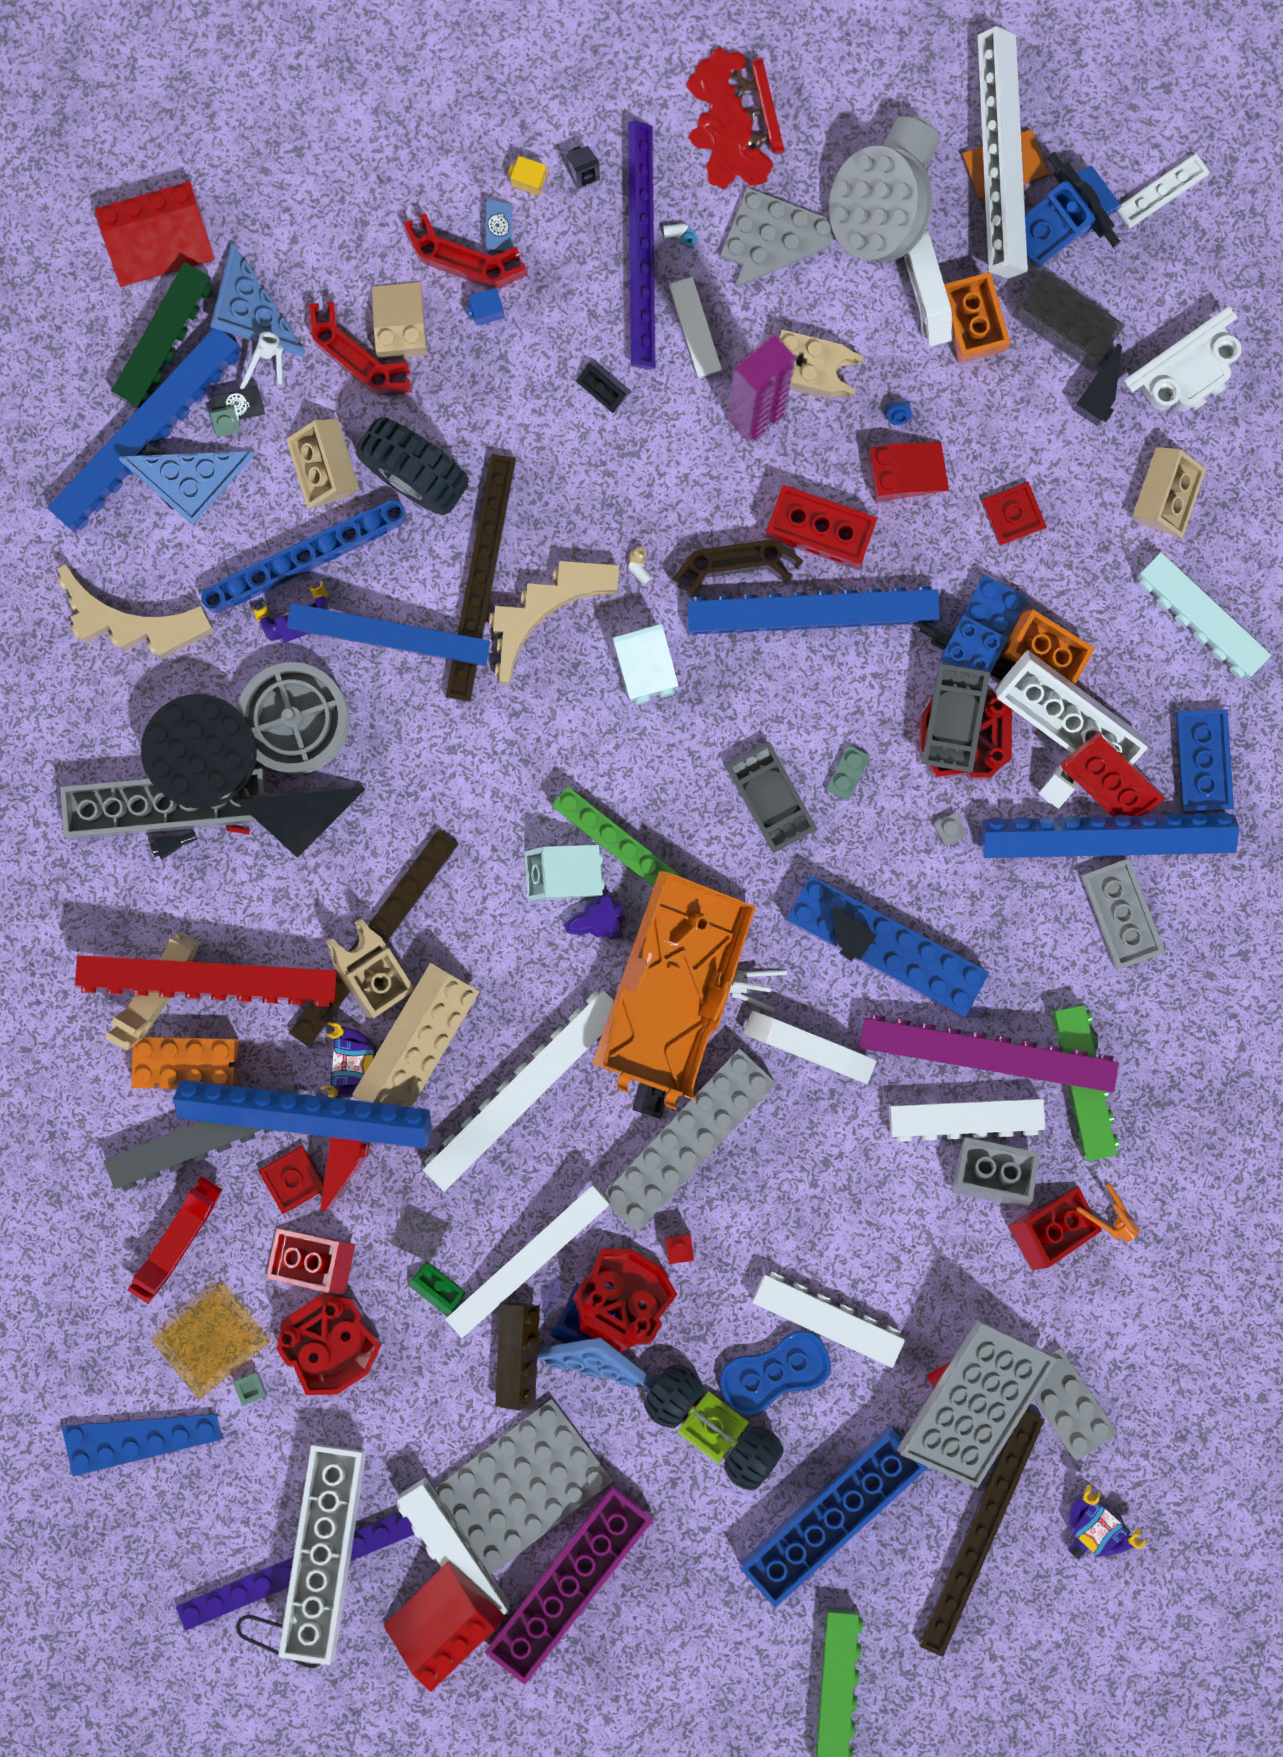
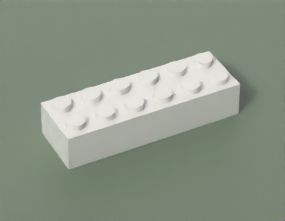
M1029 650L1023 654L995 687L997 698L1071 753L1075 752L1099 731L1132 764L1148 748L1143 735Z

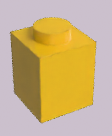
M518 156L517 162L511 164L508 173L512 187L540 196L548 174L547 165Z

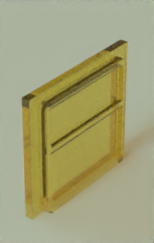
M224 1282L151 1340L198 1400L271 1342Z

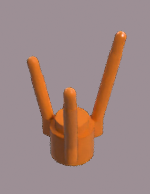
M1110 1183L1106 1187L1116 1203L1113 1204V1208L1119 1216L1113 1223L1114 1229L1081 1207L1076 1208L1083 1216L1109 1232L1115 1240L1121 1237L1124 1242H1128L1134 1239L1140 1232V1228L1134 1223V1219L1130 1216Z

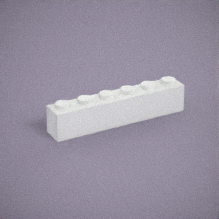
M1044 1099L889 1106L890 1136L896 1137L897 1141L900 1142L912 1141V1136H922V1140H937V1135L946 1134L947 1139H962V1134L972 1133L973 1138L988 1137L989 1132H998V1137L1013 1136V1131H1023L1024 1136L1039 1135L1038 1130H1045Z
M773 1271L770 1275L764 1273L752 1303L893 1368L905 1342V1339L900 1336V1330L889 1325L884 1329L877 1325L878 1320L865 1314L863 1318L854 1315L855 1310L844 1304H841L840 1307L830 1304L831 1298L820 1293L815 1297L807 1293L809 1288L797 1282L793 1286L784 1282L785 1277Z
M425 1477L400 1493L397 1507L402 1516L408 1517L413 1524L411 1527L414 1534L419 1539L422 1538L427 1545L426 1550L433 1560L436 1559L441 1566L440 1568L450 1561L504 1615L507 1614L511 1605L510 1601L494 1577L490 1575L428 1479Z

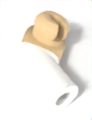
M636 547L630 553L628 568L641 584L645 585L652 579V576L644 568L647 551L643 547Z

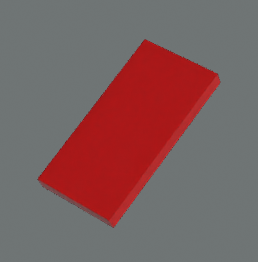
M1100 731L1060 763L1061 768L1112 817L1118 815L1142 816L1165 800L1164 794Z

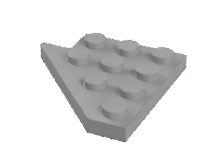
M747 188L720 258L743 266L736 282V286L741 287L830 248L835 235L829 218Z

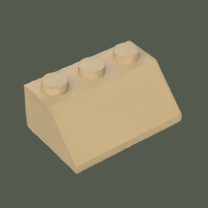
M338 419L314 420L286 439L307 509L347 498L360 490Z
M1156 447L1132 517L1144 526L1183 538L1206 468L1181 449Z

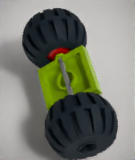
M670 1366L654 1384L644 1401V1407L648 1416L655 1423L663 1427L675 1428L689 1415L677 1433L716 1464H719L730 1448H732L724 1462V1470L728 1478L742 1489L756 1490L770 1475L783 1454L784 1449L780 1439L767 1428L752 1426L738 1440L749 1422L709 1391L697 1407H695L694 1405L700 1399L704 1389L700 1378L693 1370L685 1366Z

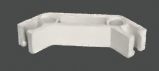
M926 229L919 243L904 256L920 310L922 336L928 338L929 346L953 341L954 338L949 299L931 238Z
M755 1011L751 1012L743 1032L746 1036L867 1085L877 1062L858 1052Z

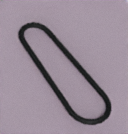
M245 1615L238 1620L236 1631L240 1638L279 1655L278 1650L244 1636L240 1631V1624L245 1619H253L283 1629L282 1624L253 1615ZM288 1659L307 1668H315L321 1665L318 1663L307 1664L299 1660Z

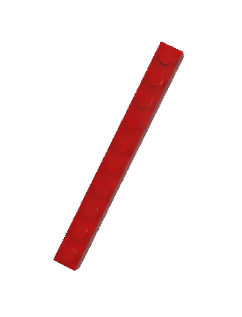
M77 955L75 987L81 988V993L96 994L97 989L107 990L109 995H122L123 991H133V996L148 997L149 992L159 993L161 998H174L175 994H185V999L200 1000V996L203 995L211 996L213 1001H226V997H237V1002L252 1003V998L262 999L264 1004H278V1000H288V1005L303 1006V1002L306 1001L314 1002L316 1007H329V1003H334L336 970Z

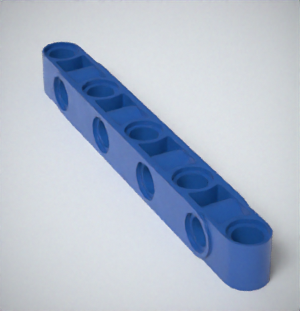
M391 500L366 510L207 588L202 593V603L212 613H220L233 606L240 605L384 536L389 531L405 523L407 519L406 510L402 503L396 500ZM392 509L401 510V515L398 518L391 519L388 517ZM354 530L356 532L355 538L350 541L345 540V532ZM310 552V559L307 562H300L299 556L301 553ZM259 573H264L266 576L264 582L255 584V576ZM213 595H220V602L215 606H210L209 599Z

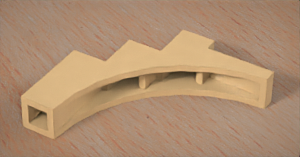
M559 561V568H554L553 583H557V586L527 583V590H522L521 605H525V608L495 606V613H490L489 628H493L495 635H503V638H498L497 653H501V663H496L495 678H499L501 685H511L514 665L521 647L544 618L560 607L581 598L594 595L618 594L619 565Z
M65 564L57 568L60 574L57 577L60 586L64 591L68 590L71 596L68 601L74 612L79 611V613L70 617L73 622L71 629L77 639L81 638L86 643L112 631L109 637L115 647L119 646L122 650L126 651L150 639L147 645L153 655L157 654L161 659H164L216 632L201 606L181 614L165 617H142L123 613L93 597L81 585L68 565Z

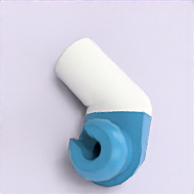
M687 224L663 226L664 238L677 237L687 247L696 245L698 236Z

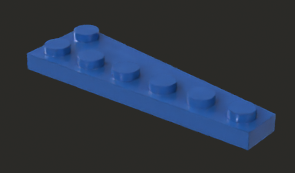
M217 1413L72 1424L61 1427L72 1477L223 1439Z

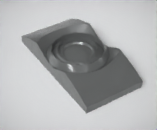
M939 664L925 737L922 764L973 772L990 672Z
M770 742L725 765L772 853L817 830L815 823Z

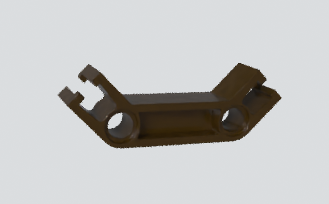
M763 540L699 549L688 557L672 578V584L680 589L682 586L680 580L690 571L698 577L692 587L688 585L685 587L686 594L692 598L708 577L767 569L788 585L793 578V574L790 572L787 574L777 564L784 558L794 564L795 569L799 570L804 560L776 540ZM773 549L776 551L777 557L769 560L764 556V551ZM697 559H704L708 565L705 569L700 570L694 566V562Z

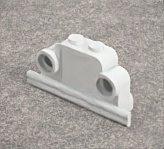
M1226 307L1127 377L1123 382L1131 393L1140 389L1151 405L1157 410H1167L1172 405H1175L1180 411H1188L1191 408L1194 411L1198 410L1207 403L1205 398L1213 394L1216 397L1227 389L1225 383L1231 376L1229 366L1241 354L1240 342L1235 337L1230 336L1225 329L1227 325L1237 319L1236 314L1231 307Z

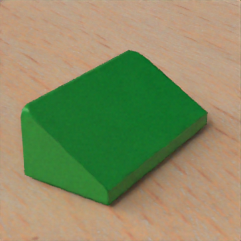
M427 1261L408 1284L409 1287L446 1316L451 1313L466 1293Z

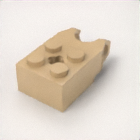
M781 330L780 339L796 356V361H803L801 367L796 366L795 361L790 390L825 398L854 397L856 389L842 382L838 378L836 371L842 366L862 365L864 356L852 352L843 344Z
M358 919L355 921V925L359 935V943L354 950L346 951L338 945L334 938H329L326 940V943L330 949L334 967L366 1017L375 1018L412 993L414 987L382 938L369 929L363 919ZM375 978H380L381 980L378 982L379 987L374 986Z

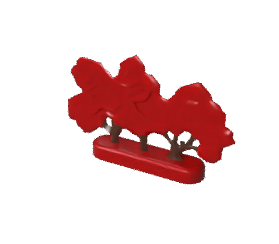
M719 46L717 49L712 50L709 58L700 61L696 66L695 73L690 76L686 83V87L692 95L701 101L709 103L711 108L709 112L700 115L697 120V128L692 129L687 138L696 148H709L713 151L710 160L706 164L707 181L709 184L726 189L728 185L733 183L736 175H739L750 186L767 182V175L771 173L774 166L772 160L764 155L760 149L763 142L770 141L772 153L775 155L785 152L763 58L760 57L751 61L754 79L750 82L741 75L746 62L744 54L739 51L727 53ZM736 70L738 75L731 74V71ZM730 78L739 80V85L743 84V87L735 88L729 85L728 81ZM755 90L758 92L761 108L747 111L743 108L742 97L746 91ZM742 91L741 95L736 97V92ZM755 116H764L767 128L766 134L760 135L752 132L751 129ZM756 142V147L750 149L749 145Z

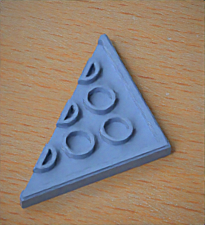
M231 243L210 327L258 342L262 332H271L279 337L278 345L283 347V351L303 357L305 353L304 347L300 346L294 336L295 333L285 318L281 317L267 291L259 284L256 274L248 262L242 258L236 244Z
M254 451L139 455L120 456L118 460L193 525L256 453Z
M601 1338L538 1348L537 1360L546 1361V1366L561 1370H565L566 1367L572 1370H581L580 1374L596 1379H600L603 1376L607 1379H616V1384L631 1388L640 1385L649 1391L656 1383L655 1380Z

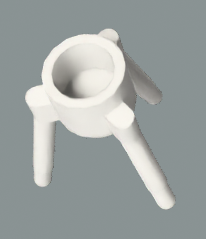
M262 332L260 334L257 347L252 355V361L241 383V390L245 389L260 356L270 359L276 355L277 383L282 384L281 355L283 347L278 345L279 337L271 332Z
M737 970L729 993H732V998L741 999L762 1009L774 1012V1007L742 994L747 993V989L770 992L771 988L749 983V978L744 977L787 975L788 971Z

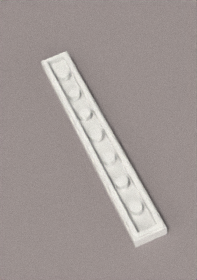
M593 1184L445 1320L463 1338L606 1209L611 1202Z

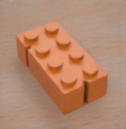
M143 1037L133 1046L131 1088L177 1089L180 1080L238 1086V1067H230V1062H239V1039Z

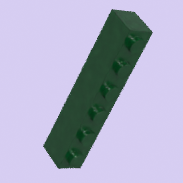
M186 262L183 263L111 390L113 396L139 409L152 395L149 392L153 384L158 385L165 373L162 371L163 366L166 362L170 364L177 352L174 349L178 341L183 342L189 331L186 328L190 319L195 321L201 310L198 306L201 299H207L213 289V286L210 285V276Z

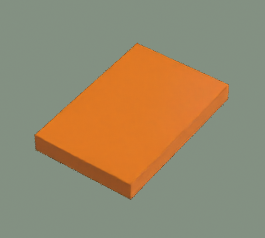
M1033 130L1021 132L1023 185L1048 177L1049 173ZM983 146L962 153V158L978 201L985 199Z

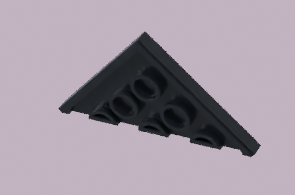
M361 784L348 787L331 786L323 787L319 790L302 789L280 794L273 792L256 794V796L250 797L236 796L234 800L298 858L355 801L365 788Z

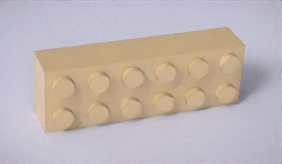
M430 963L352 1095L360 1101L412 1107L480 991Z

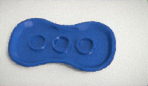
M809 1331L792 1332L766 1353L740 1356L728 1362L720 1374L721 1390L726 1402L736 1413L745 1416L757 1415L766 1410L778 1397L786 1393L808 1391L821 1386L827 1380L831 1371L830 1357L824 1343L816 1334Z

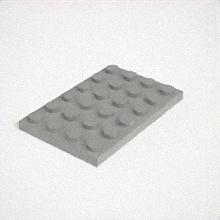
M977 1319L897 1451L902 1456L978 1488L1056 1363L1057 1358L1034 1345Z
M551 1398L437 1485L434 1490L467 1537L490 1575H492L613 1482V1479Z

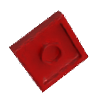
M1029 481L981 500L999 546L1047 528Z
M303 1145L258 1170L282 1215L323 1192L324 1182Z

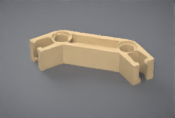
M180 931L177 933L176 938L172 936L169 939L160 960L194 962L202 943ZM149 992L148 997L134 996L127 1008L113 1018L111 1025L114 1029L107 1032L105 1039L127 1051L146 1035L171 998H161L159 993Z

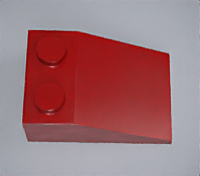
M941 442L899 443L870 447L868 460L875 502L949 491Z
M330 1138L320 1211H326L334 1205L363 1163L364 1158L369 1157L371 1142Z
M1079 1186L1031 1210L1008 1225L1031 1270L1051 1267L1102 1231L1100 1226L1076 1210L1077 1207H1081L1094 1216Z
M276 1228L266 1278L326 1293L345 1294L356 1244Z

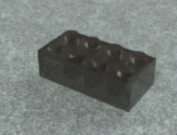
M1044 268L1011 315L1015 320L1091 372L1094 371L1125 326L1124 323Z

